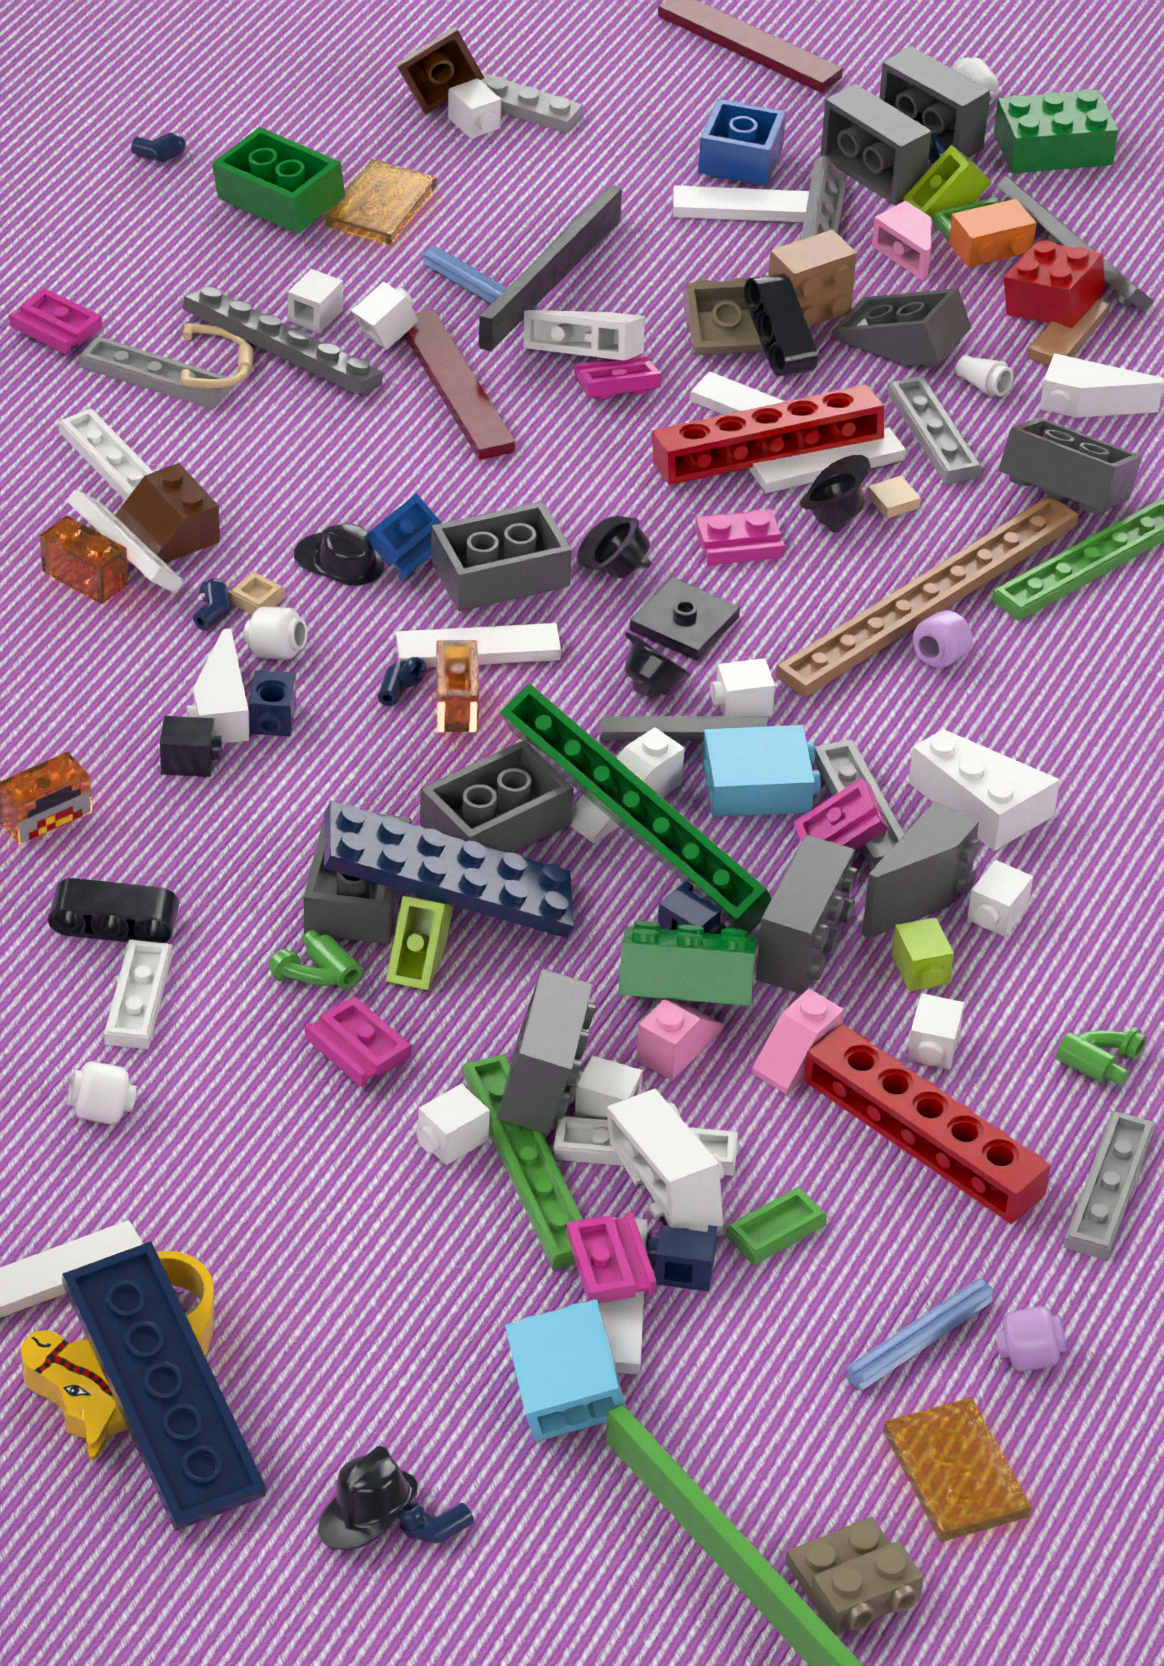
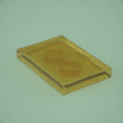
M371 159L346 189V197L332 207L325 215V226L391 245L435 190L436 177Z
M972 1397L884 1421L883 1433L940 1543L1030 1517L1031 1505Z

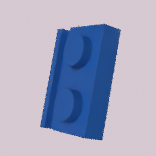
M416 493L364 537L370 541L371 546L389 567L394 565L400 572L398 578L403 580L431 556L432 525L442 524V522Z

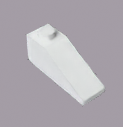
M524 311L523 348L625 361L644 353L645 316L613 312Z
M1054 353L1043 382L1040 410L1075 418L1155 413L1160 408L1164 378Z
M231 628L222 630L193 687L194 705H187V717L214 718L215 735L222 736V743L249 741V710Z
M655 727L625 746L616 757L662 798L682 785L685 748ZM584 795L573 806L572 824L569 826L593 843L619 827Z

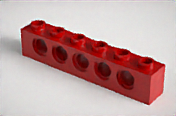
M865 384L652 430L653 464L668 485L751 468L754 463L883 439L884 404L870 387Z
M841 1024L807 1051L805 1083L1011 1225L1046 1195L1051 1165L1044 1161L1041 1156L1031 1152L1010 1138L1003 1130L994 1127L973 1113L969 1107L960 1104L939 1090L932 1082L923 1079L905 1067L898 1059L889 1056L874 1046L864 1036L855 1033Z

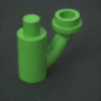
M315 930L308 931L303 936L302 942L308 947V957L319 968L300 964V957L295 952L288 951L287 949L276 952L271 957L268 965L271 975L277 981H285L291 978L319 986L337 984L341 989L353 987L363 974V967L330 935L324 934L320 936Z
M1137 1027L1131 1028L1128 1033L1095 1030L1075 1035L1070 1032L1060 1043L1056 1053V1060L1101 1084H1105L1110 1080L1122 1086L1129 1076V1070L1117 1064V1056L1101 1048H1120L1119 1056L1125 1059L1130 1057L1135 1060L1142 1053L1147 1037L1141 1034V1030Z

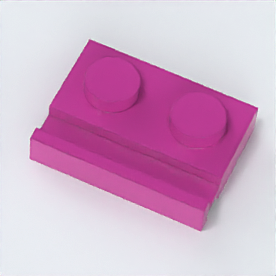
M43 288L21 305L20 312L17 314L12 312L9 315L10 327L66 355L71 353L72 346H80L103 328L101 315L46 288Z
M647 355L635 356L625 361L609 359L574 364L575 380H579V385L585 394L594 399H609L613 397V394L625 392L641 395L648 393L650 389L661 388V373L651 360L648 361Z
M772 509L696 517L695 531L703 554H706L707 566L784 557L785 544L781 542V533Z
M863 777L793 822L801 843L806 835H810L855 850L889 829L882 818L883 813L872 787Z
M355 996L321 1015L320 1021L314 1025L310 1022L305 1025V1038L361 1088L367 1085V1080L375 1076L378 1078L411 1058V1044Z
M626 1212L623 1218L613 1219L612 1215L567 1223L566 1235L588 1301L597 1299L599 1304L633 1298L636 1292L648 1291L649 1295L656 1294L657 1281L633 1212Z

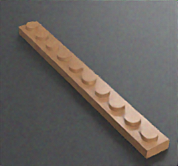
M1049 496L778 664L776 678L804 698L907 634L926 618L945 610L1075 528L1078 523L1079 514L1057 499Z

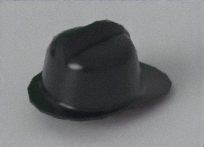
M851 455L831 463L822 470L808 492L800 500L801 508L810 509L816 520L823 525H827L833 533L839 532L864 507L861 484L871 466L869 459L864 455Z
M612 516L598 523L585 536L578 549V563L585 568L602 570L616 578L622 579L629 576L637 568L643 569L651 566V562L646 556L650 547V541L639 528L638 519Z
M343 523L329 526L321 533L305 537L298 542L294 549V559L300 567L346 585L361 586L372 583L381 576L384 570V560L371 546L370 541L364 537L368 531L355 524Z
M625 632V636L631 641L632 645L624 671L633 680L632 684L635 692L647 697L655 693L668 695L685 676L691 677L688 671L671 661L654 647L640 638Z
M377 1446L369 1454L353 1458L340 1469L337 1479V1496L325 1509L318 1526V1533L322 1542L330 1548L346 1551L361 1548L375 1541L388 1529L400 1512L417 1495L418 1483L416 1479L408 1472L400 1470L398 1464L391 1458L385 1447Z

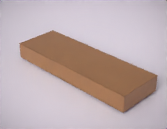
M1098 299L1073 328L1052 321L1029 347L1028 358L1050 366L1054 353L1073 357L1108 316L1111 303Z

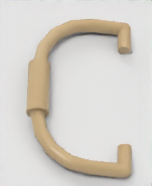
M191 323L184 325L183 338L185 340H191L192 333L210 334L225 337L239 345V372L232 377L224 379L190 378V371L184 369L181 371L182 386L208 389L226 388L239 384L247 378V375L252 373L253 348L248 344L247 340L218 326Z

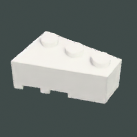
M943 729L913 746L908 783L932 802L937 801L979 821L977 838L993 851H996L1055 815L1060 779Z
M656 1089L607 1106L610 1143L635 1186L644 1183L655 1201L649 1204V1210L655 1219L664 1217L669 1227L687 1228L707 1232L708 1225L718 1226L717 1237L724 1235L720 1179L724 1178L723 1165L717 1154L714 1152L710 1153L702 1144L698 1132L693 1127L689 1128L683 1122L676 1106L673 1103H667Z

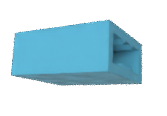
M803 725L704 729L702 762L712 817L808 813L812 810L813 795H820V774L818 770H812L811 766H814L815 761L813 742H806Z
M597 1299L584 1303H575L563 1309L538 1316H529L520 1321L505 1325L525 1415L535 1442L607 1422L608 1411L621 1404L626 1407L607 1329Z

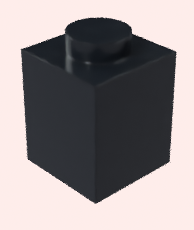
M164 716L160 739L161 775L211 777L213 760L220 761L222 754V736L215 735L214 718Z

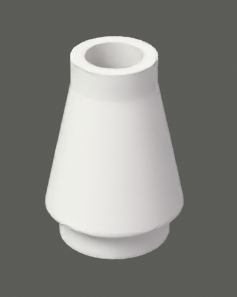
M964 355L956 365L957 376L966 379L990 397L996 395L1003 396L1008 392L1013 382V371L1004 361L973 358Z

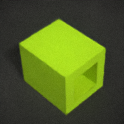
M937 918L895 925L892 957L908 991L950 984L954 952Z

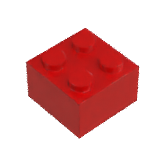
M1036 241L1003 277L1007 315L1046 323L1053 321L1071 328L1106 291L1103 253L1090 251L1084 247L1058 245L1052 241Z

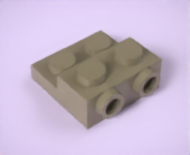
M735 278L730 281L721 282L698 280L693 283H686L683 305L687 330H690L693 355L764 352L744 298V286L747 279Z
M872 1516L788 1550L786 1553V1565L828 1628L836 1636L849 1630H861L873 1620L894 1611H906L921 1599L924 1576L900 1541L890 1543Z

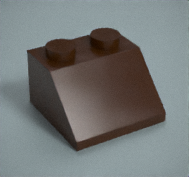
M456 26L395 63L400 75L424 114L429 113L448 101L449 88L477 78L480 81L484 79L481 70Z
M180 463L145 475L115 514L128 529L165 563L220 542L219 505Z

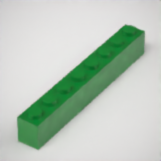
M528 683L500 712L512 733L520 740H525L560 775L681 881L691 883L693 891L702 899L708 900L720 909L721 916L736 929L746 930L749 934L761 922V918L772 899L767 888L533 685Z

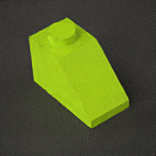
M951 145L903 199L932 219L933 213L936 211L974 203L992 181L973 161Z
M402 896L386 982L430 990L446 947L453 905L417 897Z

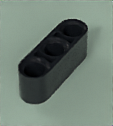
M776 274L747 279L744 286L745 302L772 372L776 376H784L815 370L818 361L817 349L789 277L786 274Z
M67 878L57 884L47 921L55 932L65 936L119 942L137 940L167 943L172 936L180 902L174 892L162 887Z

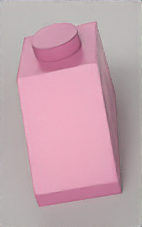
M907 201L875 216L872 247L921 280L928 278L931 252V217Z
M807 989L782 1012L752 1067V1074L788 1095L804 1080L807 1051L839 1025L843 1024L844 1009L811 989Z
M664 999L638 1024L636 1061L673 1081L723 1030V1023L688 1004Z

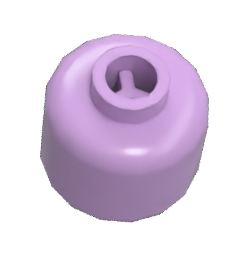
M946 610L933 614L917 625L913 633V646L916 654L925 664L934 668L948 667L968 653L972 646L973 636L965 618L956 612Z
M1045 1306L1011 1311L1004 1317V1330L995 1331L1000 1358H1010L1012 1366L1019 1372L1055 1366L1060 1360V1353L1067 1352L1060 1314L1052 1315L1051 1311Z

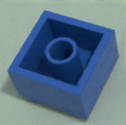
M717 99L700 137L698 173L711 175L715 178L744 181L751 185L760 184L767 186L783 148L786 111Z

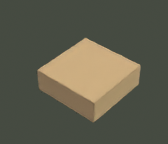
M902 476L868 486L867 497L886 519L920 508L921 497Z
M252 572L229 591L230 604L251 615L258 608L275 607L285 599V587L255 572Z

